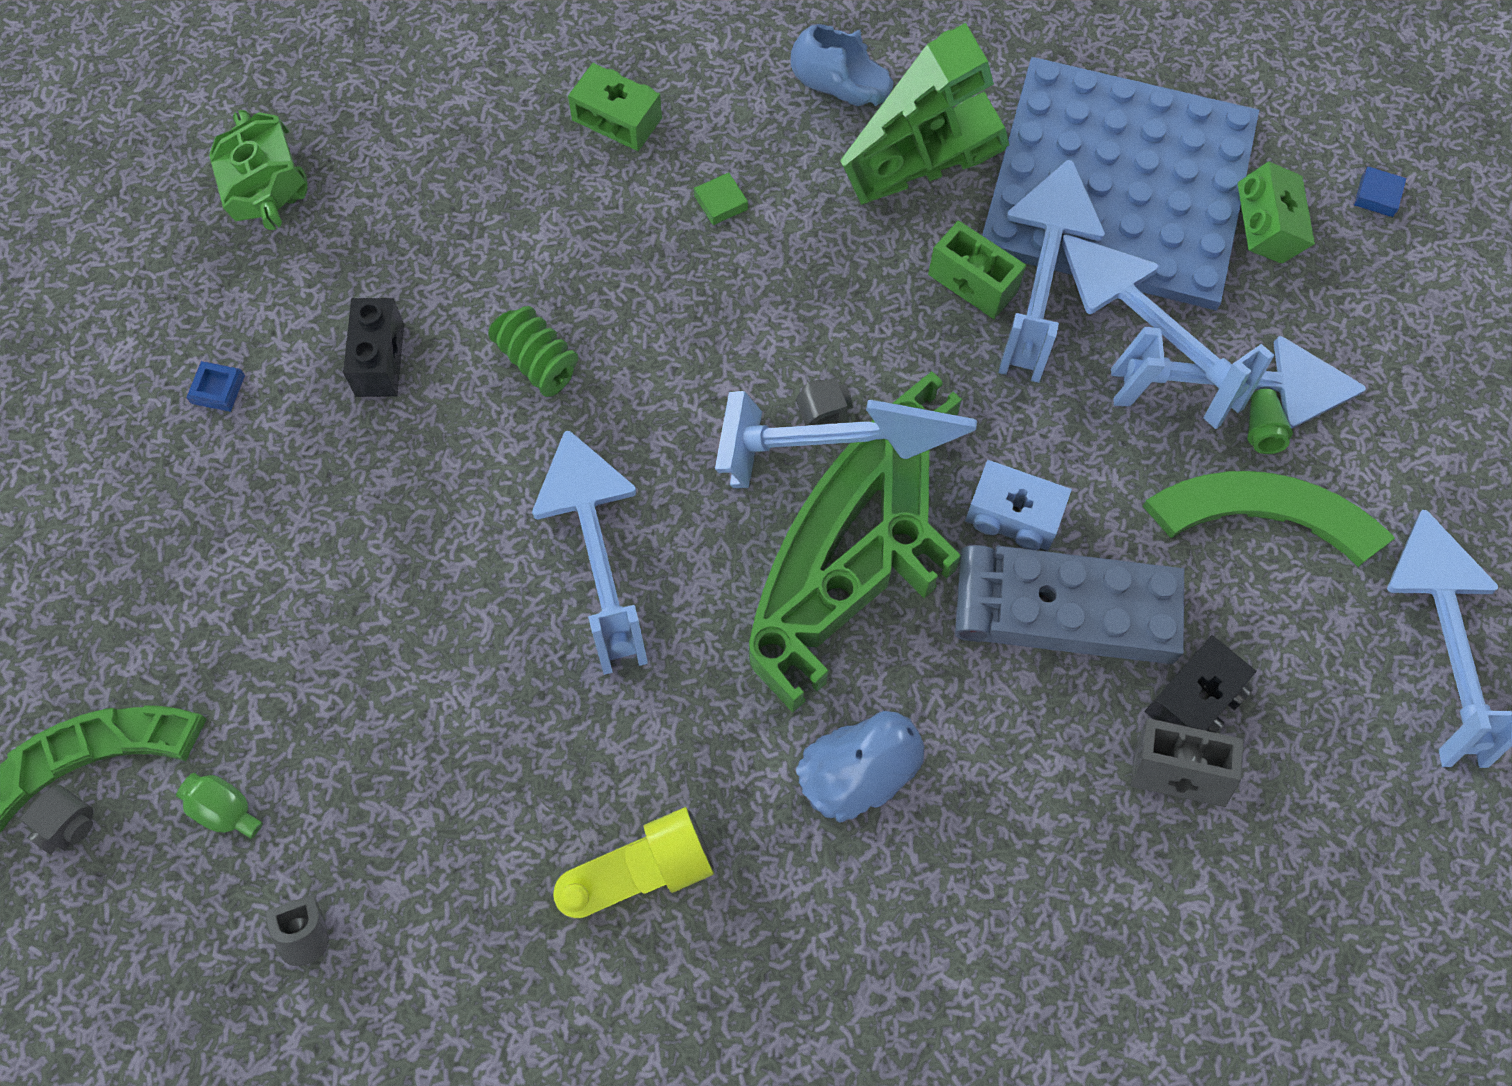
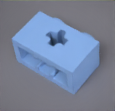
M987 459L965 522L973 524L975 529L984 534L996 535L999 533L1013 538L1023 548L1030 550H1039L1041 548L1048 551L1057 534L1072 489ZM1013 506L1019 507L1020 512L1012 510Z

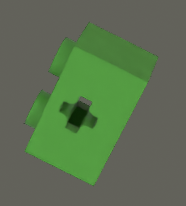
M595 63L590 65L568 95L572 121L636 151L641 149L662 119L660 93L655 92L648 85H640L621 76L613 69H606Z
M1268 161L1237 182L1249 251L1276 262L1285 263L1315 244L1303 177Z
M958 220L934 246L928 275L995 319L1018 293L1026 264Z

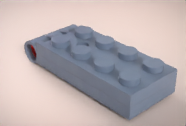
M982 545L966 546L961 549L955 636L967 641H983L1174 664L1183 655L1184 568L996 546L995 550ZM1039 595L1047 596L1051 602L1042 601Z

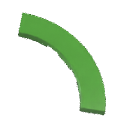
M1227 471L1202 475L1182 481L1160 491L1147 499L1142 506L1171 539L1198 524L1233 514H1247V517L1267 518L1281 522L1289 520L1312 529L1311 533L1333 545L1357 567L1395 539L1376 519L1340 495L1294 477L1267 472Z
M163 706L125 709L107 708L82 714L34 735L7 754L8 758L0 764V833L24 804L40 790L59 777L84 765L115 756L131 754H152L186 761L207 718L201 714Z

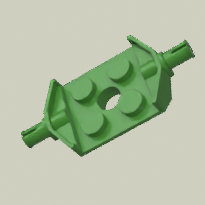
M239 110V115L236 112L233 115L236 126L232 130L215 137L209 154L222 206L235 222L262 217L264 227L269 230H275V224L278 228L282 224L278 209L305 183V179L294 166L284 134L289 133V129L276 115L260 112L251 117L249 112Z

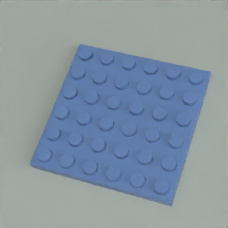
M1031 57L1008 139L1010 146H1007L982 236L1021 262L1038 266L1045 230L1008 221L1006 218L1007 213L1065 161L1071 160L1105 232L1101 241L1078 236L1074 237L1158 264L1159 267L1156 274L1135 286L1139 291L1217 311L1222 301L1241 205L1237 182L1247 175L1259 110ZM1060 241L1054 271L1073 275Z

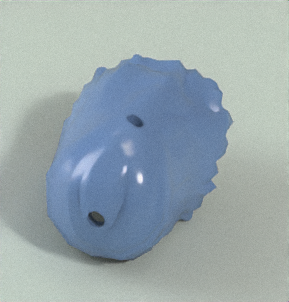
M816 24L803 30L794 42L791 50V68L795 76L809 88L834 95L838 99L848 101L849 104L855 106L871 102L875 107L883 103L893 89L894 82L889 76L888 70L872 59H869L866 51L868 46L863 43L860 30L847 34L844 31L834 30L832 26Z
M883 711L856 725L840 727L838 730H833L831 734L818 738L815 743L804 749L803 759L799 761L796 773L799 776L802 793L810 800L812 808L821 812L826 818H836V821L844 822L848 819L856 818L860 813L866 812L870 806L877 808L891 800L921 768L925 746L911 719L898 712Z

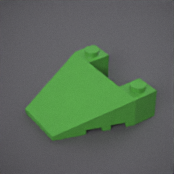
M966 23L955 29L943 32L937 39L925 46L840 160L861 205L908 189V181L926 175L929 181L942 177L940 170L958 164L962 166L963 170L976 166L1005 151L1006 147L1010 146L1005 126L986 93L982 92L972 97L994 85L988 60Z

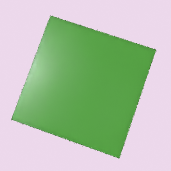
M729 172L694 188V197L712 225H716L748 210V201Z

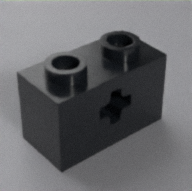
M351 298L343 374L355 397L398 396L404 322L394 298Z
M1211 635L1144 712L1154 720L1217 733L1225 723L1218 716L1227 706L1235 711L1253 690L1246 684L1257 671L1215 636ZM1202 689L1209 694L1206 701L1198 695Z

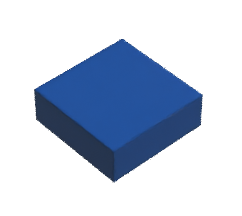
M1367 166L1361 177L1354 206L1393 217L1399 209L1407 178Z
M201 361L186 398L194 405L231 412L245 374L239 368Z

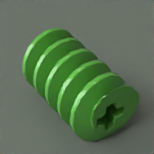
M531 306L503 313L490 325L488 331L489 339L497 344L499 350L506 354L513 364L518 366L519 371L529 378L532 385L539 388L543 396L551 397L559 393L572 378L574 367L579 359L578 354L573 350L567 351L568 344L563 339L556 340L557 332L552 328H546V321L541 317H536V310Z

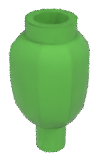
M192 773L184 780L176 793V797L183 801L184 813L202 826L215 832L225 833L236 829L252 839L263 825L261 821L248 814V803L245 796L233 785L216 775L200 777L196 773Z

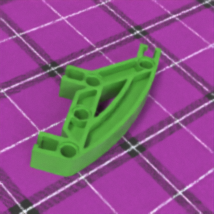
M931 371L892 404L924 409L922 404L927 400L932 402L936 398L937 390L943 385V382ZM953 391L948 395L947 402L934 411L957 416L962 399ZM887 439L850 443L817 483L790 527L774 560L756 611L749 640V660L754 672L792 713L804 704L806 699L803 697L804 692L798 686L794 689L783 673L786 672L789 666L795 665L810 678L812 687L816 691L820 690L827 683L829 670L807 647H818L885 590L888 587L891 566L923 598L936 589L937 585L935 583L938 575L933 570L930 573L917 559L920 554H925L943 569L941 574L946 579L956 571L961 555L928 523L929 450L908 459H903ZM880 490V524L825 569L852 522L872 496ZM896 534H906L914 542L911 544H901L893 536ZM833 588H841L847 591L850 597L839 601L831 598L827 592ZM767 644H775L781 647L784 652L777 658H767L761 654L760 650Z

